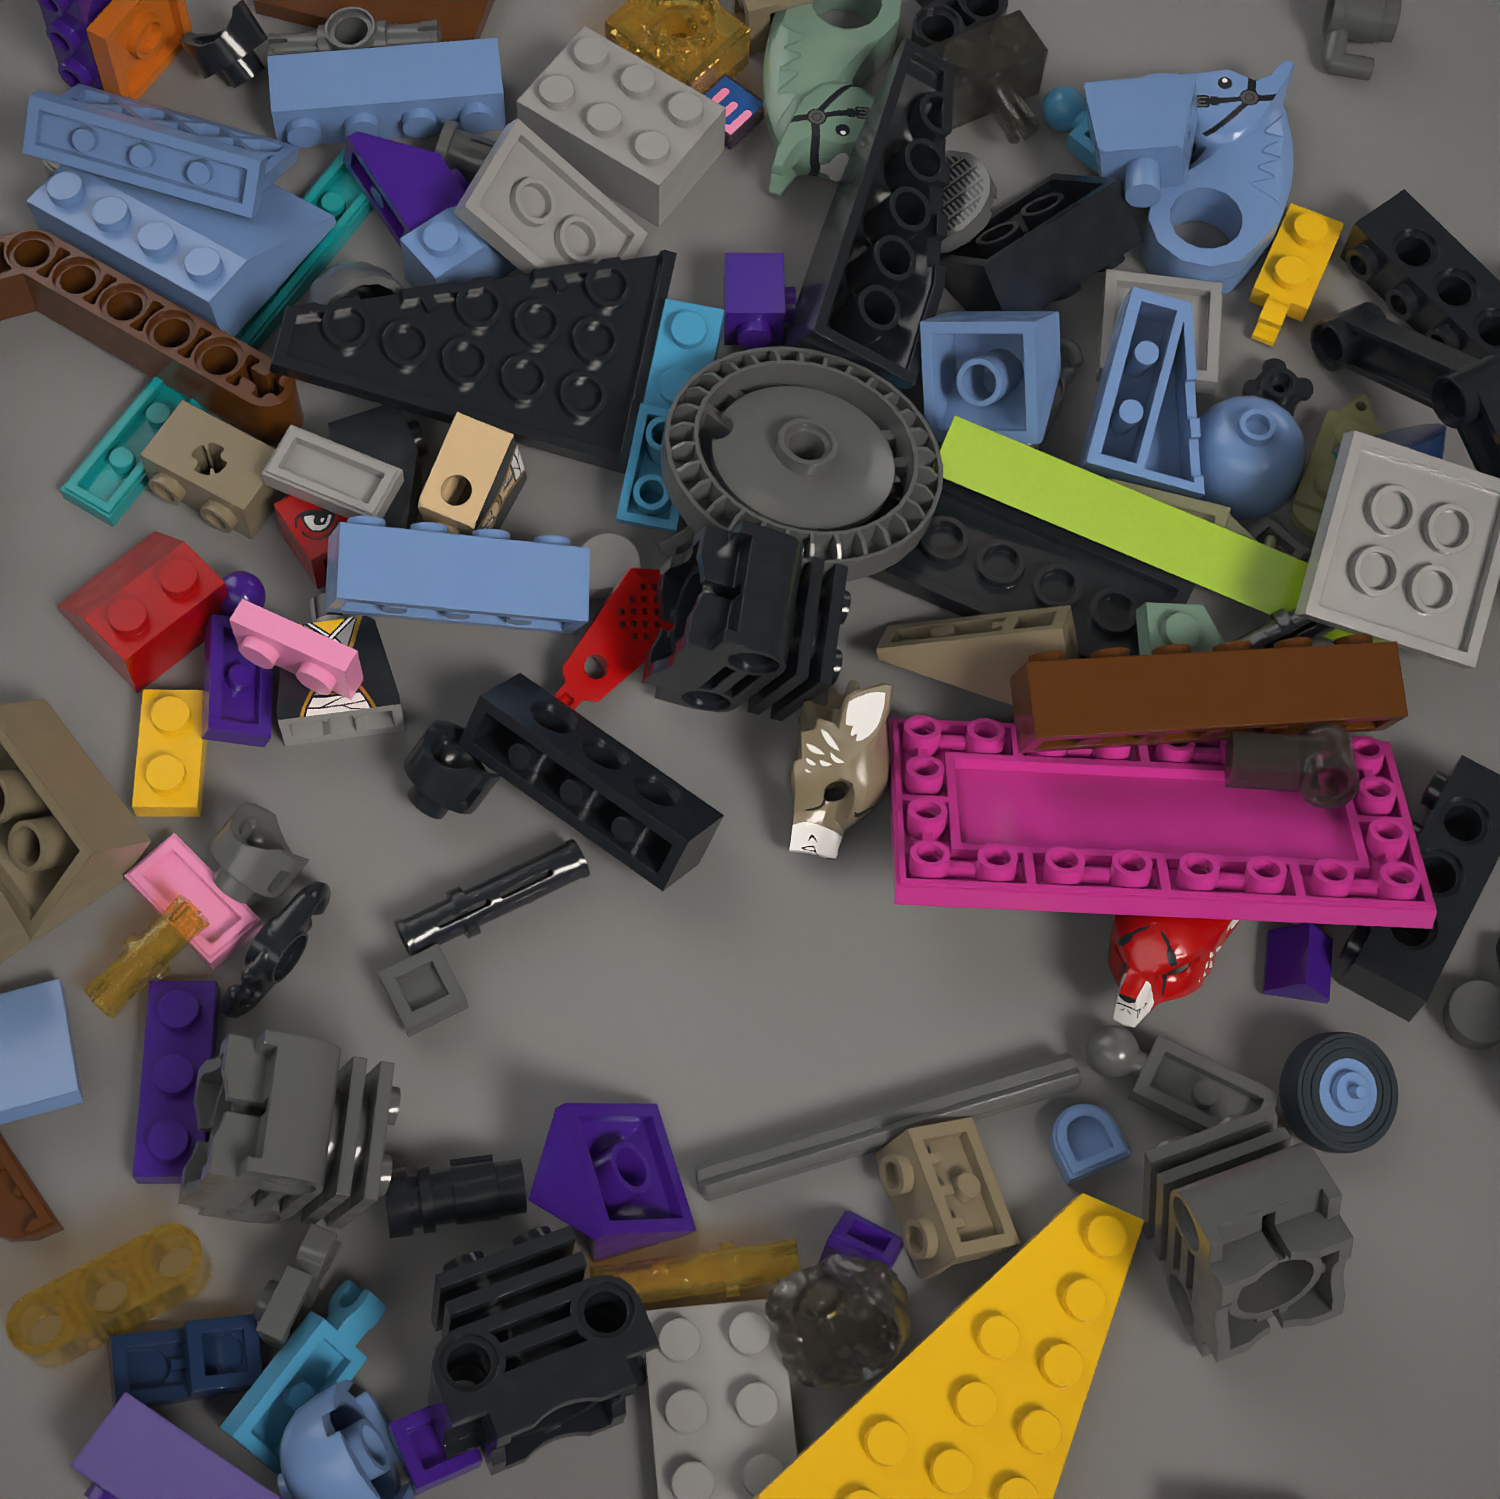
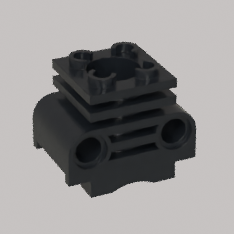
M744 520L739 522L731 531L705 524L694 535L693 545L690 549L679 555L672 556L661 566L656 594L659 606V621L673 624V628L670 630L661 628L657 632L652 646L646 653L642 683L656 686V699L697 710L718 713L728 712L736 709L749 699L747 712L759 715L772 705L770 718L783 721L801 708L804 702L812 700L827 688L833 686L840 674L843 655L842 651L837 649L840 624H844L851 604V595L845 590L848 567L836 563L822 582L825 560L813 556L800 575L804 546L794 536Z
M571 1225L551 1232L548 1226L530 1229L512 1240L513 1247L484 1257L482 1251L463 1254L449 1261L443 1267V1273L435 1275L431 1321L435 1331L442 1330V1338L435 1348L432 1359L427 1403L433 1419L432 1423L446 1460L478 1448L482 1451L490 1474L494 1475L526 1462L533 1453L555 1440L572 1436H592L622 1424L626 1416V1397L632 1395L636 1387L645 1384L646 1379L641 1370V1365L646 1352L658 1348L659 1342L643 1303L633 1286L620 1277L601 1275L583 1280L587 1262L582 1251L573 1254L576 1235ZM467 1380L472 1381L476 1385L468 1387L459 1385L456 1381Z

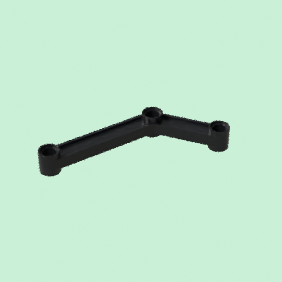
M1364 302L1313 325L1310 334L1311 347L1316 359L1324 368L1334 372L1342 368L1349 369L1432 408L1446 426L1453 429L1457 428L1476 471L1500 478V358L1493 355L1484 356L1480 359L1472 357L1388 320L1382 310L1371 302Z

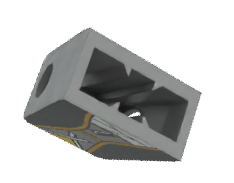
M326 593L314 596L309 602L312 623L299 625L357 650L364 679L351 700L333 691L329 695L316 693L304 686L297 679L296 674L280 668L277 721L285 747L406 731L400 696L375 619L370 616L349 618V614L325 612Z

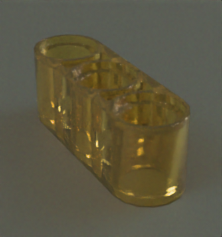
M174 1223L155 1227L22 1296L13 1304L7 1314L5 1324L7 1337L25 1358L41 1368L53 1369L66 1365L106 1344L110 1336L125 1334L197 1296L205 1289L211 1279L212 1262L210 1255L196 1234L188 1227ZM179 1248L192 1251L191 1263L184 1272L173 1277L160 1275V1263L170 1251ZM115 1281L127 1284L126 1296L121 1304L108 1311L96 1310V1296L101 1288ZM59 1315L61 1325L56 1337L43 1345H31L30 1334L35 1323L42 1317Z

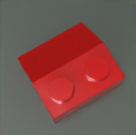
M154 531L59 603L57 608L138 694L205 642V625L212 614L224 615L221 607L228 595L225 582L185 541Z

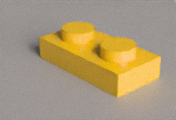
M143 689L132 808L136 817H201L207 740L201 739L203 690Z

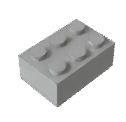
M586 26L579 31L517 100L519 120L604 195L658 227L724 151L725 107Z

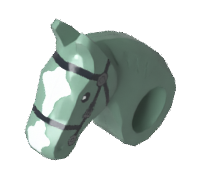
M819 0L775 13L764 55L761 89L763 114L775 148L769 186L770 196L780 198L792 181L803 175L840 182L875 99L868 92L861 89L860 86L879 72L893 57L902 0ZM832 10H846L859 14L870 24L859 28L843 29L828 24L819 15Z

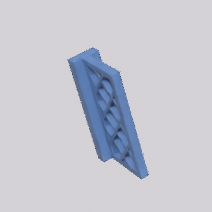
M77 84L59 96L37 90L29 95L22 153L252 219L259 212L262 192L297 163L299 146L83 84Z

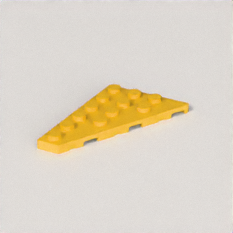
M1081 1193L1073 1198L1039 1233L1029 1239L1009 1261L988 1280L984 1281L935 1330L925 1336L910 1350V1353L879 1382L866 1391L834 1421L831 1427L817 1440H814L787 1468L762 1491L758 1492L753 1499H1053L1144 1220L1085 1193Z

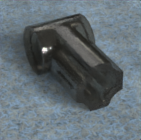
M1328 722L1316 723L1306 727L1298 735L1239 731L1228 733L1224 766L1226 788L1301 792L1306 802L1324 809L1337 808L1347 804L1356 796L1360 789L1352 738L1348 731L1340 725Z

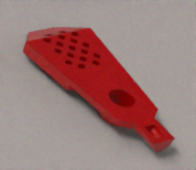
M629 568L625 571L592 619L593 621L561 666L564 685L555 693L554 696L573 710L582 701L599 702L645 662L646 653L652 646L657 632L661 628L666 630L673 628V624L659 621V606L656 594L660 570ZM588 657H594L601 663L602 673L598 679L589 677L585 672L584 664Z

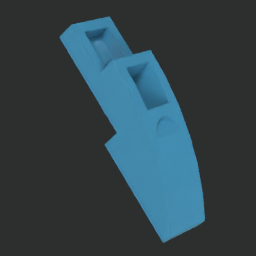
M665 299L643 404L640 403L616 522L671 533L678 531L682 516L672 504L662 478L659 458L662 434L668 412L676 394L691 376L709 363L716 361L725 319L724 309ZM703 429L698 434L699 443L701 441Z

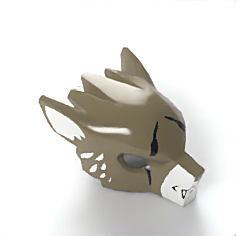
M852 680L847 685L845 696L839 694L834 687L828 688L826 705H819L811 700L804 702L798 717L797 760L793 761V769L789 772L792 794V824L788 852L813 854L835 860L845 831L867 816L884 799L890 782V758L886 719L890 711L893 685L882 683L860 689L858 680ZM833 788L842 789L846 795L837 801H826L824 798L825 791Z

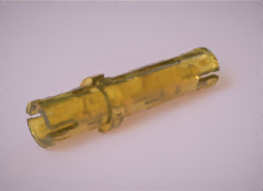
M795 1237L769 1243L734 1247L733 1241L719 1243L720 1249L700 1253L639 1260L617 1265L589 1267L590 1278L611 1275L620 1277L631 1284L643 1304L726 1292V1298L740 1296V1289L776 1283L801 1282V1269Z

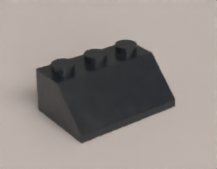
M1053 173L994 211L987 226L970 242L951 252L940 254V266L946 267L944 287L966 311H1039L1051 302L1061 301L1076 294L1081 289L1080 283L1093 274L1105 272L1106 269H1113L1125 260L1124 254L1142 243L1143 239L1131 207L1125 199V192L1119 178Z

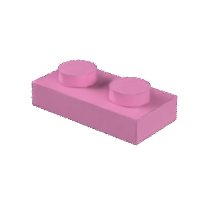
M242 599L229 619L239 652L247 660L265 669H272L276 665L296 674L297 679L304 686L316 693L329 695L333 691L352 700L364 679L357 650Z

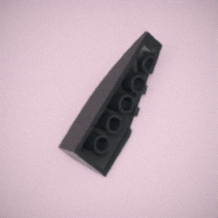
M905 38L900 43L849 157L812 254L783 344L786 347L813 349L845 358L868 368L896 388L910 389L915 385L922 362L920 322L936 316L945 286L946 267L940 266L941 241L947 237L948 216L942 214L943 189L950 183V162L945 161L946 137L952 133L955 66L908 38Z

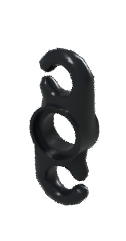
M315 881L300 890L277 916L271 918L260 929L247 951L245 957L246 967L240 973L241 985L229 986L223 997L221 1009L226 1017L239 1018L252 1010L276 983L282 981L293 970L307 946V932L312 927V915L323 914L329 903L331 891L327 883Z

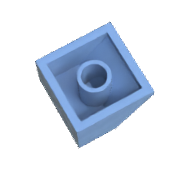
M947 311L920 322L924 418L928 422L937 442H944L955 415L1020 443L1039 444L1043 442L1061 373L1059 311Z

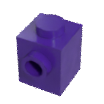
M725 253L723 278V309L725 310L724 345H740L748 349L762 348L768 345H783L784 323L791 322L796 307V287H785L784 253Z

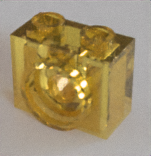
M628 0L605 20V38L703 95L712 89L724 76L732 80L748 65L750 27L721 8L717 0Z

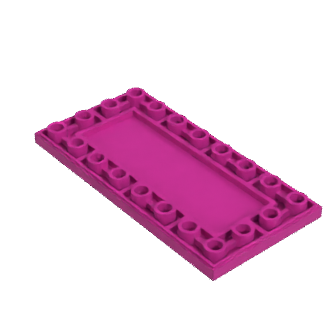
M916 715L908 719L889 718L887 737L890 758L889 795L894 904L1432 929L1437 909L1391 745L1388 741H1379L1369 736L1333 739L1305 735L1018 753L1016 728L1013 723H999L989 718H979L971 722L936 720L926 715Z

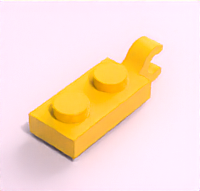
M1290 204L1248 300L1263 307L1251 339L1273 347L1286 316L1303 322L1345 223L1296 204Z

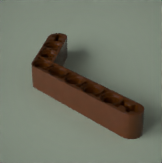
M26 229L0 236V321L38 311L147 375L158 377L166 386L189 399L195 400L199 405L261 440L280 442L290 424L298 428L302 427L304 415L296 381L293 378L269 372L272 361L271 357L47 231Z

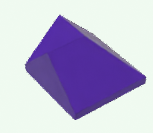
M564 1103L555 1108L528 1201L584 1233L587 1237L594 1263L684 1237L696 1231L657 1104Z

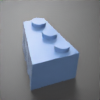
M1134 286L1122 300L1080 453L1078 467L1100 476L1195 499H1200L1205 495L1204 476L1201 475L1199 438L1201 437L1200 418H1197L1195 381L1197 380L1192 302Z

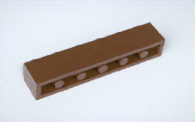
M1354 634L1335 639L1333 641L1334 645L1313 646L1311 638L1296 637L1278 641L1273 644L1274 648L1252 649L1250 641L1241 640L1218 644L1213 647L1212 652L1191 653V646L1188 644H1171L1153 649L1152 655L1130 656L1129 649L1124 647L1097 650L1090 654L1091 658L1068 659L1067 653L1064 651L1036 653L1029 656L1028 662L1022 665L1010 677L1018 753L1383 731L1408 716L1397 641L1373 643L1372 636L1369 634Z

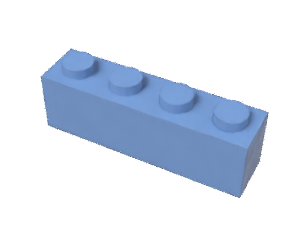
M497 38L267 56L271 114L276 138L279 141L299 146V148H309L320 144L344 143L347 141V136L357 131L384 139L404 137L426 138L431 135H440L448 119L460 123V130L473 134L484 133L489 130H500L506 126L504 91Z
M374 516L349 517L347 523L340 522L328 537L325 612L571 635L588 622L591 548L571 546V540L567 537L543 535L535 537L533 542L510 540V533L499 529L475 530L472 532V536L448 533V526L433 522L414 523L410 526V529L386 527L384 519Z

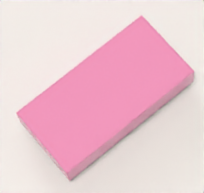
M173 833L129 870L124 877L127 883L214 971L257 934L263 927L261 919L245 903L233 900L216 886L212 879L214 872Z

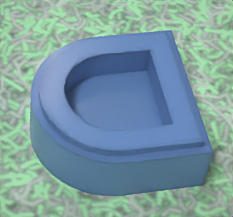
M1077 1104L1067 1108L1058 1116L1050 1133V1149L1067 1186L1127 1161L1131 1155L1114 1119L1105 1110L1095 1105Z

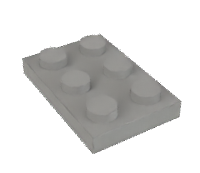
M518 118L504 127L453 211L458 218L525 275L530 274L534 269L574 263L593 265L597 264L601 259L607 258L634 259L648 235L642 227Z
M780 1297L645 1310L659 1342L658 1348L645 1354L658 1499H753L758 1492L762 1491L797 1458Z

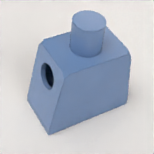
M1196 73L1084 82L1088 130L1100 177L1119 178L1125 190L1126 201L1138 208L1155 205L1161 198V187L1179 186L1186 181L1198 122Z

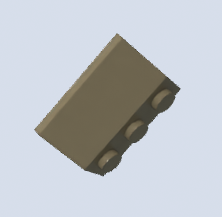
M46 699L0 704V891L7 899L30 938L34 939L42 937L120 885L125 879L124 875L132 869L151 843L150 838Z

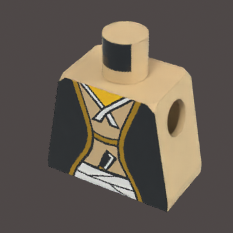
M457 412L419 498L418 509L424 522L446 525L449 528L448 533L472 536V532L479 529L500 530L527 480V474L515 436Z

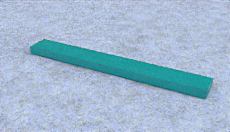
M343 150L302 198L333 215L336 225L235 336V338L257 350L282 322L286 306H293L300 300L313 281L318 278L374 209L344 164L345 151ZM153 377L61 487L60 491L63 498L114 527L148 485L149 480L140 454L179 403L184 400L205 412L209 410L199 405L195 400L189 399L166 386L158 377Z

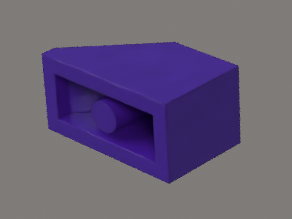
M358 131L347 136L343 162L400 248L401 237L447 208L457 206L469 187L461 172L456 168L450 170L440 153Z

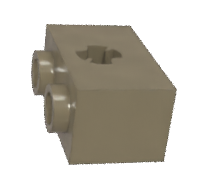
M184 400L179 403L140 454L149 480L148 485L159 498L172 505H179L182 502L199 511L201 516L211 526L225 533H230L233 529L253 540L275 510L274 504L281 501L286 495L284 492L264 485L261 474L276 450L275 448Z

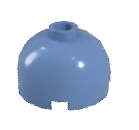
M1255 395L1235 396L1212 405L1200 417L1201 437L1199 438L1201 475L1204 476L1205 495L1199 500L1211 501L1215 504L1231 507L1229 514L1235 519L1262 518L1266 513L1271 514L1280 510L1287 503L1291 494L1297 489L1305 465L1307 453L1303 433L1291 414L1276 402Z
M347 1379L314 1396L297 1409L288 1422L283 1433L279 1453L282 1473L277 1478L278 1488L283 1499H414V1492L409 1482L401 1486L400 1475L394 1462H401L387 1431L391 1420L376 1399L367 1391L355 1398L348 1392L354 1382Z

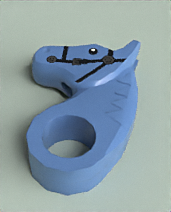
M1285 59L1271 75L1258 80L1250 79L1229 69L1196 73L1198 122L1190 158L1194 163L1189 166L1187 179L1179 186L1161 187L1160 200L1155 205L1150 206L1142 237L1143 242L1139 250L1148 274L1222 282V295L1228 294L1245 280L1271 246L1286 206L1294 170L1293 141L1283 103L1291 83L1295 63ZM1153 73V74L1145 75V76H1143V77L1178 75V74H1172V73ZM1188 221L1203 222L1216 227L1222 232L1229 244L1217 248H1199L1185 242L1175 233L1173 227Z

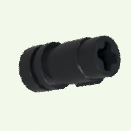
M490 1154L452 1159L448 1169L429 1171L428 1164L416 1166L417 1173L407 1174L406 1167L392 1169L390 1184L385 1194L390 1238L412 1236L413 1228L423 1227V1233L427 1234L436 1232V1225L456 1223L457 1225L499 1220L502 1216L527 1213V1197L521 1159L494 1162L493 1155Z

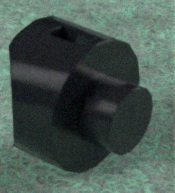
M240 0L233 6L232 16L226 29L216 33L204 34L188 32L179 39V42L204 79L222 70L232 87L236 88L265 69L254 49L268 39V36L244 0Z
M434 721L404 760V770L414 784L408 792L410 802L422 813L435 819H442L449 810L459 814H472L501 776L489 773L479 760L458 746L465 729L449 721Z

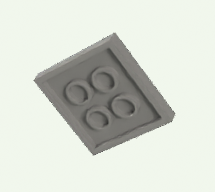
M1356 430L1344 433L1295 615L1349 633L1369 634L1373 640L1378 642L1397 641L1398 648L1463 669L1475 668L1500 578V478Z

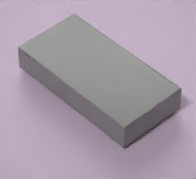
M291 424L261 473L264 485L345 518L352 516H374L383 519L404 482L402 469Z

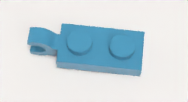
M346 1280L335 1291L329 1302L327 1319L325 1320L310 1311L219 1428L264 1466L279 1475L281 1472L279 1457L281 1440L285 1427L295 1411L311 1398L346 1379L350 1381L368 1359L356 1345L367 1331L374 1327L381 1319L387 1306L371 1291L367 1289L362 1291L352 1281Z

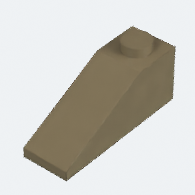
M1071 605L888 625L876 648L879 661L1013 705L1010 677L1022 665L1028 662L1029 656L1046 651H1064L1067 653L1068 659H1080Z

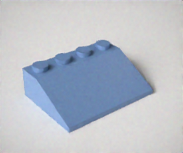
M63 164L26 200L39 229L53 234L233 337L238 334L336 225L333 215L273 183L262 192L259 212L251 219Z

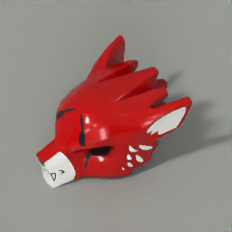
M1114 914L1108 948V965L1118 986L1113 1019L1122 1025L1135 1028L1159 1003L1179 999L1198 990L1202 986L1204 979L1210 974L1218 951L1240 920ZM1189 963L1188 967L1180 973L1166 974Z

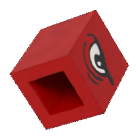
M287 494L283 500L274 504L281 534L316 588L320 589L326 585L328 537L340 522L347 523L348 518Z

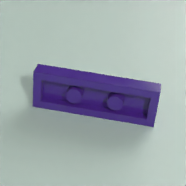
M149 981L133 1178L137 1184H181L183 1169L192 1155L197 1141H209L210 1132L197 1130V1115L193 1102L198 1069L206 1060L216 1057L221 990L217 981Z

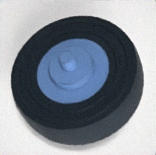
M1325 1032L1304 1040L1291 1052L1282 1069L1279 1097L1283 1115L1289 1127L1303 1142L1328 1153H1354L1371 1147L1389 1130L1398 1106V1084L1391 1062L1374 1042L1350 1032Z

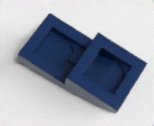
M254 1314L185 1321L182 1328L110 1336L107 1341L113 1408L125 1392L150 1408L249 1390L263 1372L259 1335L256 1332L258 1325L257 1320L254 1319Z

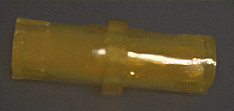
M179 894L143 933L137 935L133 932L123 942L126 949L99 976H96L83 988L84 992L90 998L95 996L91 1001L103 1013L114 1019L154 976L161 980L171 970L168 963L195 936L210 925V921L206 916L199 915L202 912L188 898Z

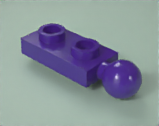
M235 571L222 578L228 591V595L221 607L224 615L212 614L205 625L201 739L265 747L271 739L273 668L265 669L247 660L239 652L229 619L242 599L263 608L266 601V591L261 580L254 574L246 571Z

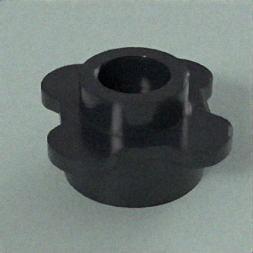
M1271 358L1263 363L1262 372L1256 379L1247 380L1244 383L1242 394L1243 396L1255 395L1272 400L1287 410L1293 417L1297 405L1301 401H1307L1312 397L1314 387L1309 379L1304 377L1298 378L1291 370L1287 369L1284 361ZM1279 387L1283 390V393L1277 392L1273 388Z

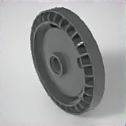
M786 346L754 348L732 353L709 363L691 376L676 394L668 412L662 434L659 458L663 482L672 504L693 531L697 533L705 524L731 531L739 522L744 520L796 537L804 546L800 575L813 556L825 560L822 582L836 563L848 567L846 582L874 575L898 563L917 546L927 531L935 512L943 483V463L938 443L928 422L914 404L890 382L868 368L845 358L813 349ZM702 429L714 438L710 446V457L719 483L709 471L701 453L698 434ZM901 482L903 493L899 504L885 516L867 525L857 527L867 522L880 511L890 494L893 483Z

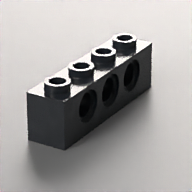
M1405 189L1354 223L1340 257L1347 263L1349 270L1356 278L1365 281L1387 303L1388 308L1397 318L1404 320L1416 332L1477 359L1489 355L1500 358V281Z
M522 673L516 674L479 696L458 743L460 748L498 775H501L502 778L661 891L666 890L700 863L724 817L715 808Z
M1461 755L1448 775L1440 770L1436 771L1419 802L1428 807L1429 810L1421 825L1412 820L1427 877L1435 880L1442 893L1432 892L1437 909L1432 929L1399 927L1408 931L1414 938L1416 946H1408L1399 942L1394 937L1391 927L1368 926L1366 928L1356 925L1339 958L1349 963L1339 982L1341 986L1408 1022L1427 1002L1500 857V774ZM1445 825L1459 828L1465 834L1467 841H1461L1452 837L1446 830Z

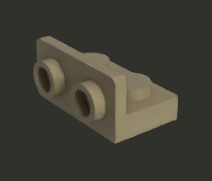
M972 1117L909 1128L876 1153L881 1184L889 1194L903 1232L904 1247L912 1258L920 1279L924 1280L935 1277L955 1264L1007 1253L1020 1244Z

